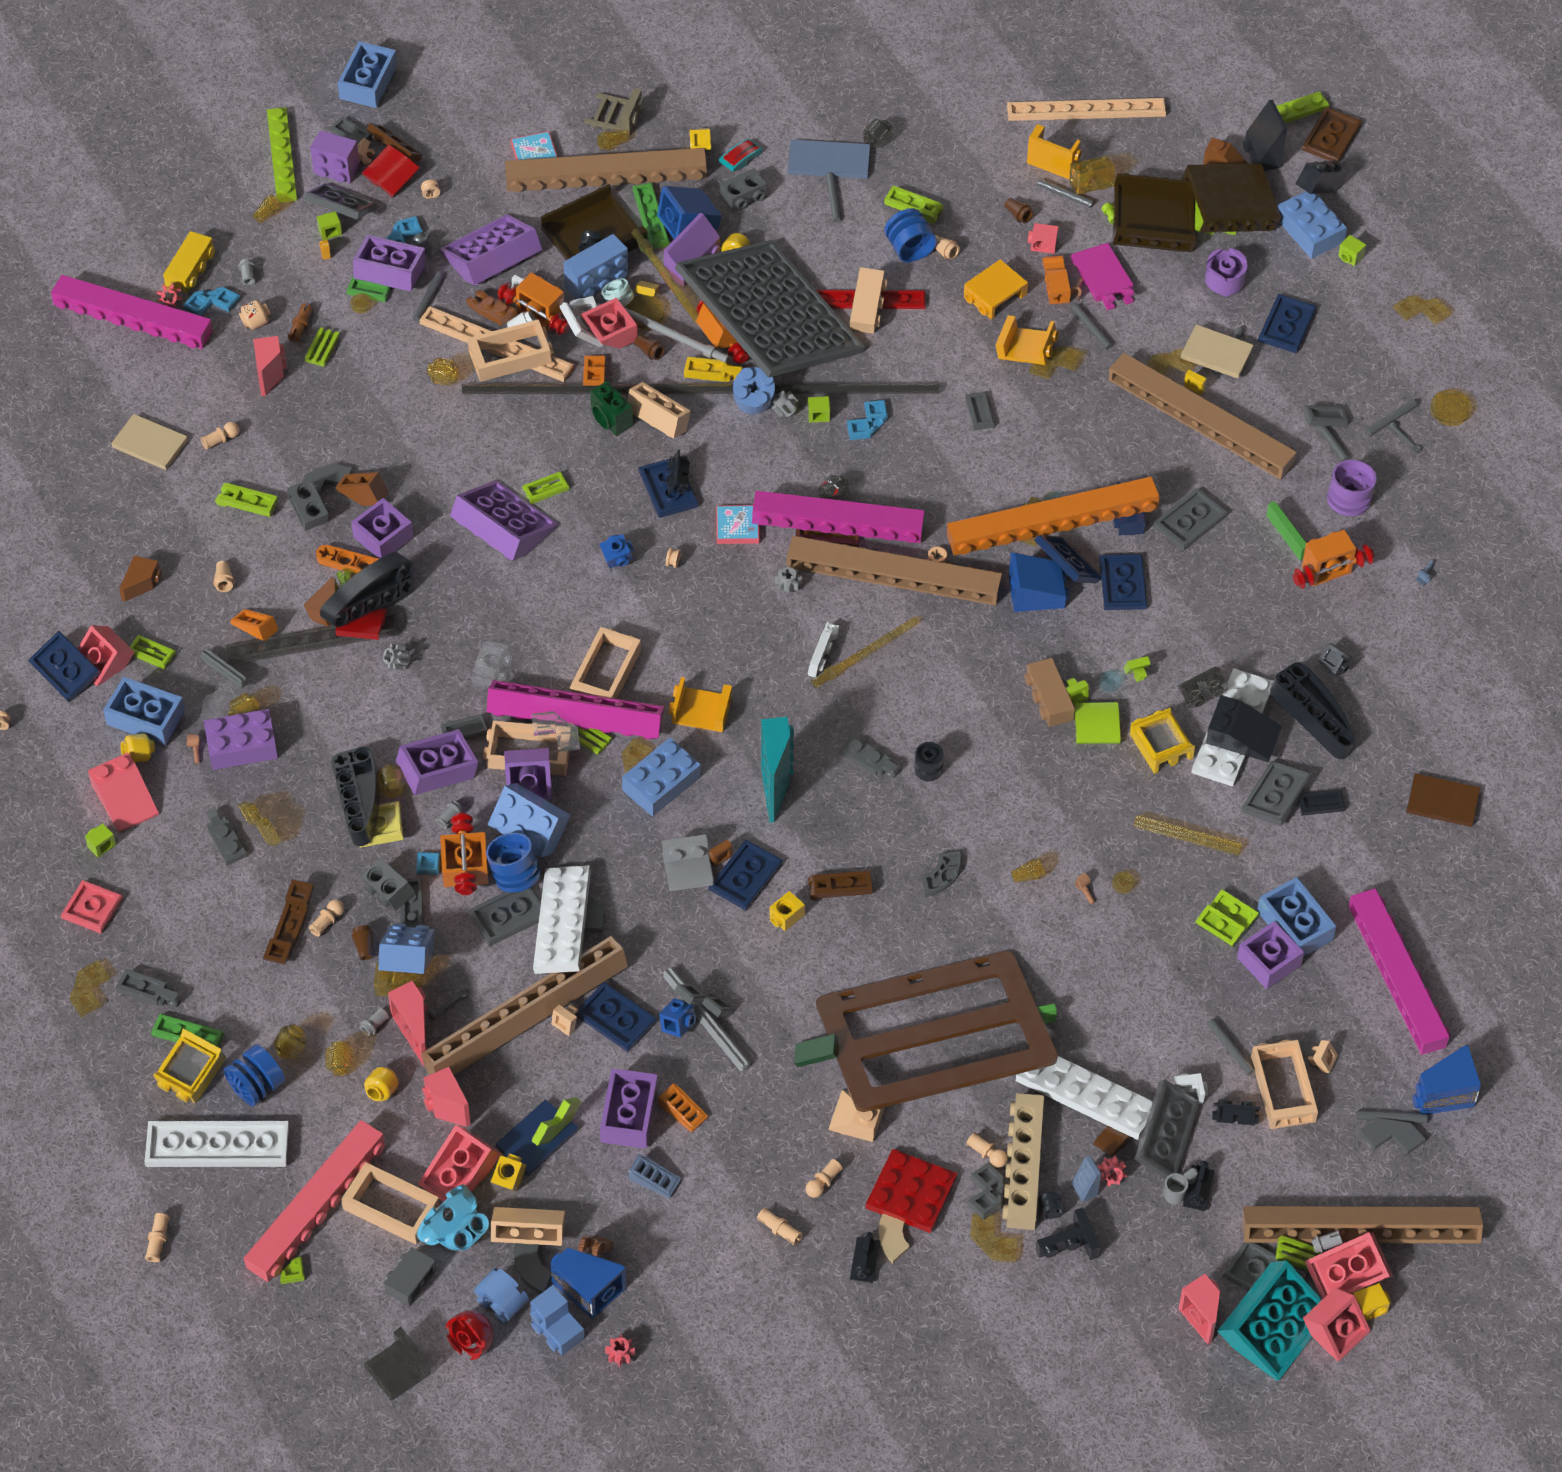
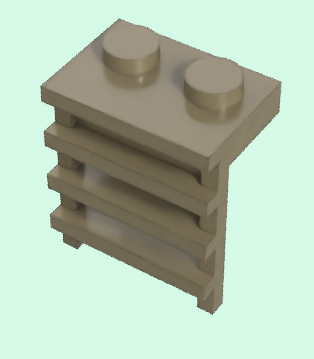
M634 88L629 100L596 93V98L602 99L594 119L585 118L584 123L595 128L598 126L604 130H615L616 133L623 132L630 136L644 105L641 89ZM607 101L613 102L605 122L599 121ZM618 104H624L616 125L610 124Z

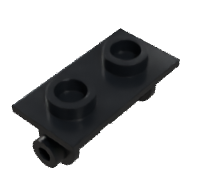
M679 449L673 457L669 458L667 468L670 469L666 480L668 495L673 490L679 494H685L688 490L689 477L687 476L689 474L690 460L687 456H680Z
M1218 1099V1103H1213L1212 1107H1217V1111H1212V1120H1216V1123L1233 1124V1116L1237 1115V1124L1251 1126L1259 1124V1115H1255V1111H1259L1261 1107H1256L1255 1102L1242 1101L1241 1105H1234L1232 1100Z
M1200 1161L1196 1166H1191V1168H1196L1198 1171L1197 1181L1195 1184L1188 1183L1183 1207L1206 1212L1215 1171L1210 1169L1207 1161Z
M865 1232L864 1235L856 1239L850 1280L873 1283L880 1240L875 1239L872 1232Z

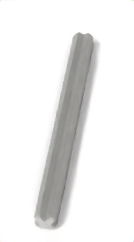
M674 968L664 971L663 977L673 990H675L677 985L686 984ZM695 1004L694 1013L696 1018L739 1071L747 1069L750 1066V1061L703 1004Z

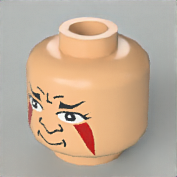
M254 300L241 307L239 316L245 328L249 327L251 330H255L269 322L268 315L271 313L266 303L261 304L259 300Z

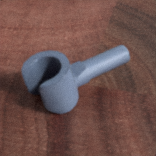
M1430 560L1427 566L1418 572L1419 576L1416 578V581L1423 586L1431 580L1432 576L1429 574V571L1434 565V561Z

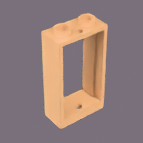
M539 319L467 338L468 351L480 382L551 363V354H554L551 342L547 343V331L545 326L541 327ZM537 335L541 349L485 363L481 350Z
M600 627L570 686V692L617 699L641 652L640 639L618 633L613 629ZM603 642L629 650L609 691L582 683Z
M493 721L492 729L487 731L489 746L484 748L483 760H487L488 768L505 770L504 756L496 755L499 737L560 743L557 761L549 760L550 774L566 776L572 744V728Z
M1282 1040L1279 1043H1261L1254 1046L1251 1059L1270 1129L1316 1122L1318 1110L1298 1040ZM1291 1056L1305 1105L1274 1110L1261 1061Z
M365 1162L341 1199L344 1210L416 1245L419 1241L417 1231L421 1222L432 1207L437 1209L440 1206L439 1197ZM373 1179L427 1204L413 1227L359 1202Z

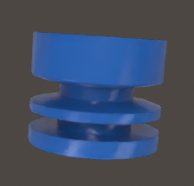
M915 208L899 211L887 221L884 227V233L898 257L906 263L925 258L934 250L937 244V238L920 210Z
M516 832L506 833L498 836L487 847V860L496 885L502 891L509 893L521 892L529 889L539 879L541 870L532 843L526 835Z
M257 1044L243 1053V1061L235 1059L232 1062L233 1065L229 1064L223 1069L224 1075L234 1092L252 1107L259 1103V1099L263 1100L267 1096L265 1089L273 1092L285 1082L284 1074L277 1062L264 1048Z

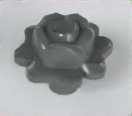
M421 232L411 240L414 246L425 248V253L432 249L428 244L429 237L431 236L430 233L425 235Z

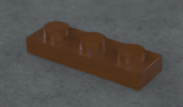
M369 123L366 130L373 134V139L385 143L386 147L388 145L392 146L411 161L418 162L423 156L421 153L384 126Z

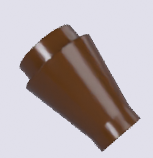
M1008 198L1005 201L1004 207L1019 223H1027L1033 217V210L1030 205L1013 198Z
M642 335L637 336L635 339V346L650 360H659L663 356L665 347L662 342Z
M368 925L353 928L351 935L360 960L373 958L374 932Z

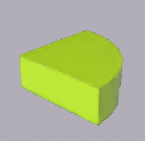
M302 1256L291 1260V1263L281 1272V1284L305 1281Z

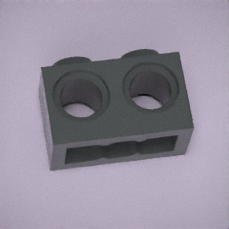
M755 168L720 183V197L731 211L743 209L748 204L754 201H761L767 196V184Z
M311 479L287 488V497L304 531L327 523L328 514H330L327 503H323L320 498L321 491L318 485H314ZM306 493L309 494L310 497L303 498L300 495ZM311 511H316L319 514L316 516H312L309 513Z
M381 858L361 875L366 883L364 888L372 896L374 894L378 895V901L385 908L390 906L394 911H397L415 894L410 884Z

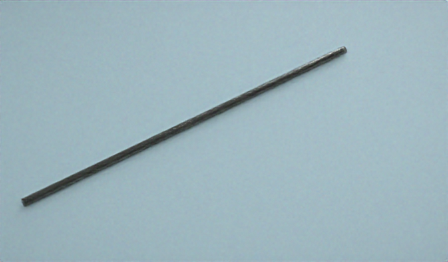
M939 383L775 384V394L781 391L785 393L790 391L792 394H939ZM462 384V394H590V390L597 386H583V384ZM638 384L611 385L620 394H629L630 388ZM647 384L662 394H733V384Z

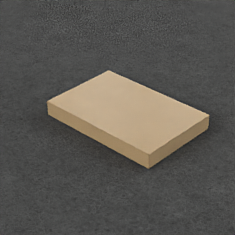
M1195 325L1181 353V359L1238 379L1253 350V344Z
M133 414L111 444L112 448L166 470L188 439L183 434Z

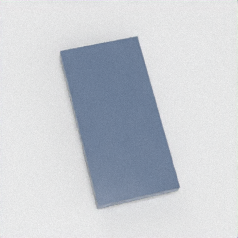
M791 139L788 174L826 176L827 173L831 172L834 174V177L867 179L870 144Z

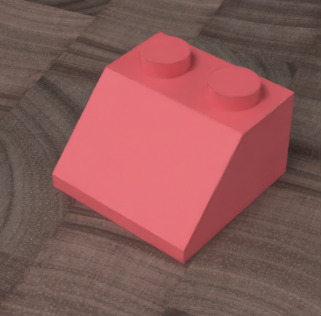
M617 298L581 314L582 319L603 345L621 349L634 343L637 338V324Z
M278 336L253 339L261 396H266L283 379V370L287 369L286 358L281 357L285 356L284 344H279Z
M91 625L77 648L101 672L92 681L96 686H100L123 670L134 654V651L109 626Z
M447 1067L424 1077L422 1092L425 1097L423 1102L427 1111H432L438 1119L465 1127L470 1126L468 1102L450 1068Z
M1203 1274L1182 1288L1179 1310L1206 1343L1210 1344L1216 1324L1220 1288L1215 1280H1210L1206 1274Z
M1334 1288L1303 1317L1311 1336L1337 1361H1340L1371 1331L1355 1296L1337 1288Z

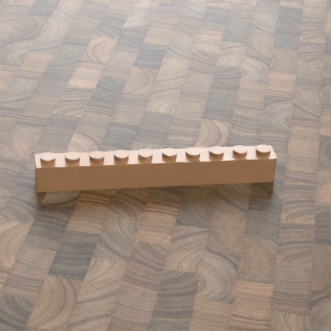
M705 148L505 161L507 191L513 192L567 187L580 188L582 186L599 187L608 184L617 186L628 183L640 184L643 182H678L681 180L707 178Z
M1123 353L1110 367L1109 381L1281 480L1295 464L1297 452L1291 447L1278 442L1272 436H1268L1256 427L1245 423L1239 417L1233 416L1220 406H1216L1204 397L1198 396L1185 386L1179 385L1169 377L1155 371L1152 367L1139 362L1136 358Z
M792 536L787 553V566L793 569L990 605L997 604L1001 587L1002 573L975 569L973 567H963L951 563L935 562L930 559L913 558L907 555L902 556L889 552L874 551L868 548L852 547L846 544L830 543L824 540H813L806 537Z
M611 936L581 954L580 971L550 973L421 1053L426 1071L431 1075L449 1067L453 1075L457 1074L553 1014V1009L558 1005L566 1006L627 968L624 949Z
M1243 1206L1242 1212L1244 1243H1278V1238L1282 1235L1302 1243H1312L1311 1239H1314L1316 1235L1320 1237L1339 1230L1343 1243L1369 1232L1374 1233L1378 1243H1481L1483 1230L1479 1207Z

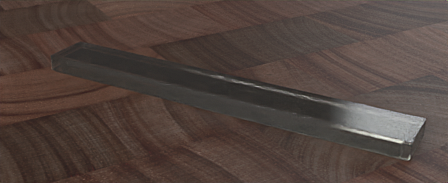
M396 614L386 616L385 625L381 629L379 639L400 635ZM333 625L271 636L266 641L254 639L226 644L225 647L228 663L234 665L373 639L336 636V626Z

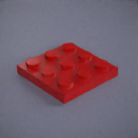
M892 1149L866 1202L865 1209L881 1215L886 1214L904 1221L907 1225L931 1233L954 1185L957 1173Z

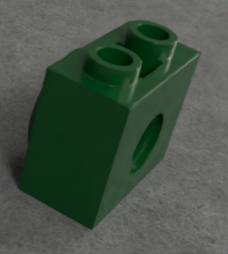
M608 381L590 390L592 414L604 430L610 429L615 436H618L633 427L632 406Z

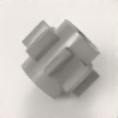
M781 391L774 396L772 402L775 405L772 406V409L780 417L783 414L788 417L797 410L795 403L798 400L790 391L787 393Z
M787 566L782 570H778V576H775V584H779V591L783 590L789 594L793 590L798 591V584H802V576H798V569L794 570Z
M390 644V648L384 651L383 660L388 664V669L402 671L403 666L409 664L410 653L405 650V645Z

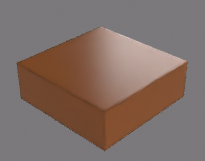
M728 839L709 850V861L715 867L732 857V844Z

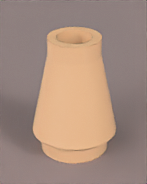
M935 235L937 238L935 249L945 259L949 258L952 260L956 258L960 250L957 242Z
M219 561L216 564L213 584L220 592L230 591L235 584L229 563L226 561Z

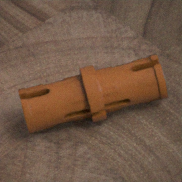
M306 303L302 304L298 315L293 318V326L287 336L290 341H293L294 337H296L295 342H300L303 331L307 329L309 325L308 320L314 310L311 305L308 304L305 310Z

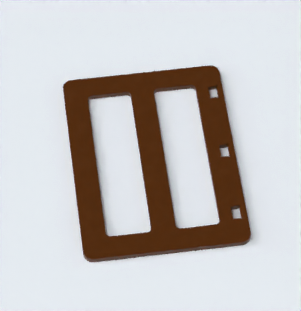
M1009 951L822 995L816 999V1008L827 1036L835 1034L839 1037L836 1060L856 1110L860 1112H867L1052 1066L1058 1060L1055 1047L1016 958ZM989 962L988 966L977 967L978 964ZM922 978V982L910 985L909 981ZM991 978L1000 979L1009 1000L1008 1003L857 1040L852 1038L844 1015ZM854 995L853 999L842 1001L843 997ZM1012 1023L1020 1025L1029 1046L1027 1050L878 1087L871 1086L862 1061L865 1059Z

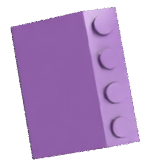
M506 214L439 250L465 281L472 285H479L484 283L485 279L501 274L506 268L514 267L520 261L534 257L542 248L535 228Z
M498 480L457 495L450 517L455 519L460 525L469 529L475 536L483 539L489 546L497 549L512 561L527 555L559 525Z

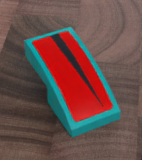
M748 138L729 149L720 157L719 162L734 172L744 168L748 160L758 157L762 153L763 148Z

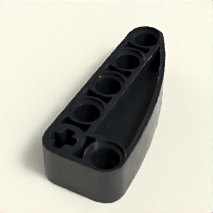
M392 552L358 572L333 593L322 605L320 616L332 625L342 627L407 596L414 587L413 562L398 552Z
M1295 662L1280 671L1275 676L1270 687L1272 697L1332 756L1337 759L1347 758L1355 743V737L1344 712L1327 687L1304 663Z
M363 746L335 754L331 759L351 840L356 846H365L371 841L376 828L380 806V785L376 763L371 749Z

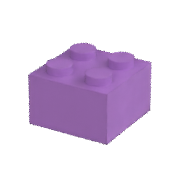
M320 130L310 147L313 173L320 177L326 176L335 179L338 182L351 183L360 167L357 141Z
M384 498L351 522L353 537L378 559L395 552L413 538L412 522Z
M549 748L504 751L506 785L518 783L543 799L552 800Z
M1273 921L1239 945L1237 959L1268 989L1301 967L1304 952Z

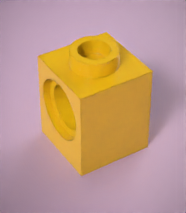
M709 128L689 129L690 149H711Z
M790 891L770 906L771 923L777 928L781 927L784 931L788 930L805 916V904Z
M508 1153L506 1158L500 1155L491 1182L517 1192L527 1165L521 1163L522 1158ZM513 1165L514 1174L507 1178L505 1176V1169Z
M1380 1283L1353 1293L1366 1321L1388 1312L1391 1303L1390 1296L1386 1290L1383 1291Z

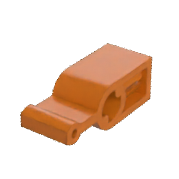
M1063 256L1043 257L1042 263L1049 304L1070 303L1071 291Z

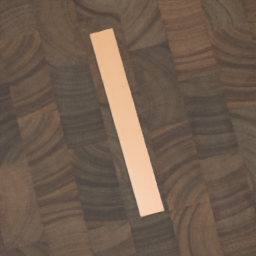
M1164 98L1007 102L1008 121L1166 116Z
M431 306L428 307L419 320L420 324L466 343H468L467 338L492 332ZM514 341L483 350L507 358L537 349ZM551 355L550 364L531 369L564 382L573 370L574 364Z

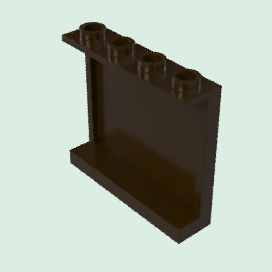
M1262 164L1187 165L1182 180H1189L1203 219L1200 232L1276 230L1281 215Z
M1117 173L1113 193L1112 245L1193 252L1196 243V235H1194V193L1189 180Z
M610 184L600 187L540 217L542 231L565 260L580 253L578 246L581 241V234L587 230L597 232L601 236V240L614 234L628 249V252L648 243L646 228L644 226L638 228L612 196Z

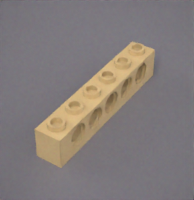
M1016 1093L1015 1102L1010 1104V1116H1014V1122H1009L1008 1136H1012L1013 1140L1007 1146V1156L1011 1157V1164L1006 1163L1005 1174L1006 1178H1010V1183L1005 1184L1004 1198L1008 1199V1205H1003L1002 1219L1007 1220L1006 1228L1035 1230L1043 1095ZM1021 1119H1029L1030 1121L1024 1122ZM1021 1139H1026V1140H1028L1029 1142H1026V1143H1025V1142H1021L1020 1140H1021ZM1019 1160H1026L1027 1163H1020ZM1023 1180V1181H1025L1026 1183H1025V1184H1019L1017 1181ZM1017 1201H1022V1202H1024L1025 1204H1023V1205H1018V1204H1016L1015 1202H1017Z

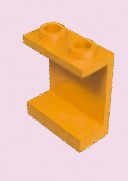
M1037 124L1029 136L1027 163L1070 180L1073 174H1078L1081 163H1079L1082 155V150L1080 149L1081 140L1077 139L1071 150L1044 140L1045 127Z
M1001 259L964 284L965 300L970 304H974L982 315L988 316L991 320L995 317L996 307L1015 294L1022 299L1027 295L1028 282Z
M1008 315L996 342L998 359L1045 365L1048 357L1052 356L1054 342H1057L1059 337L1055 321H1050L1047 331L1017 327L1016 316Z
M681 677L679 685L675 684L673 697H675V701L670 702L668 715L672 716V723L723 732L732 700V686L724 684L722 692L715 693L687 688L685 686V677Z

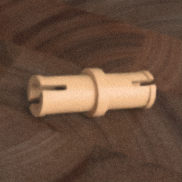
M766 1207L757 1216V1220L772 1229V1233L776 1236H782L794 1246L801 1241L803 1237L802 1232L790 1226L785 1218H779Z
M155 1214L152 1232L148 1234L149 1244L145 1255L147 1261L160 1262L162 1247L167 1241L166 1230L170 1220L167 1214Z

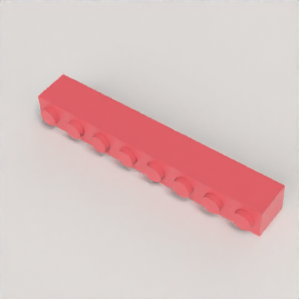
M360 1120L245 1255L244 1262L246 1268L267 1282L272 1277L276 1278L281 1273L282 1265L287 1259L291 1260L296 1255L298 1246L302 1242L305 1243L309 1240L314 1227L317 1224L321 1225L325 1221L327 1212L331 1207L335 1208L340 1203L341 1195L348 1190L365 1162L370 1164L375 1155L379 1156L385 1148L383 1133Z

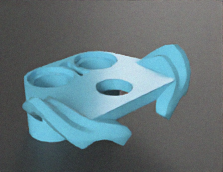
M462 1184L447 1192V1199L437 1209L432 1207L417 1231L420 1241L428 1245L440 1243L452 1251H464L469 1249L487 1231L489 1227L488 1218L484 1214L477 1212L476 1197L465 1184ZM447 1207L451 1208L454 1214L450 1221H446L443 1218V1211ZM474 1218L477 1221V1227L475 1230L472 1227V1221ZM458 1234L461 1237L459 1246L456 1243V1236Z

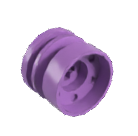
M1345 460L1335 466L1327 493V502L1335 512L1344 516H1358L1368 510L1377 481L1376 473L1372 467L1358 460Z

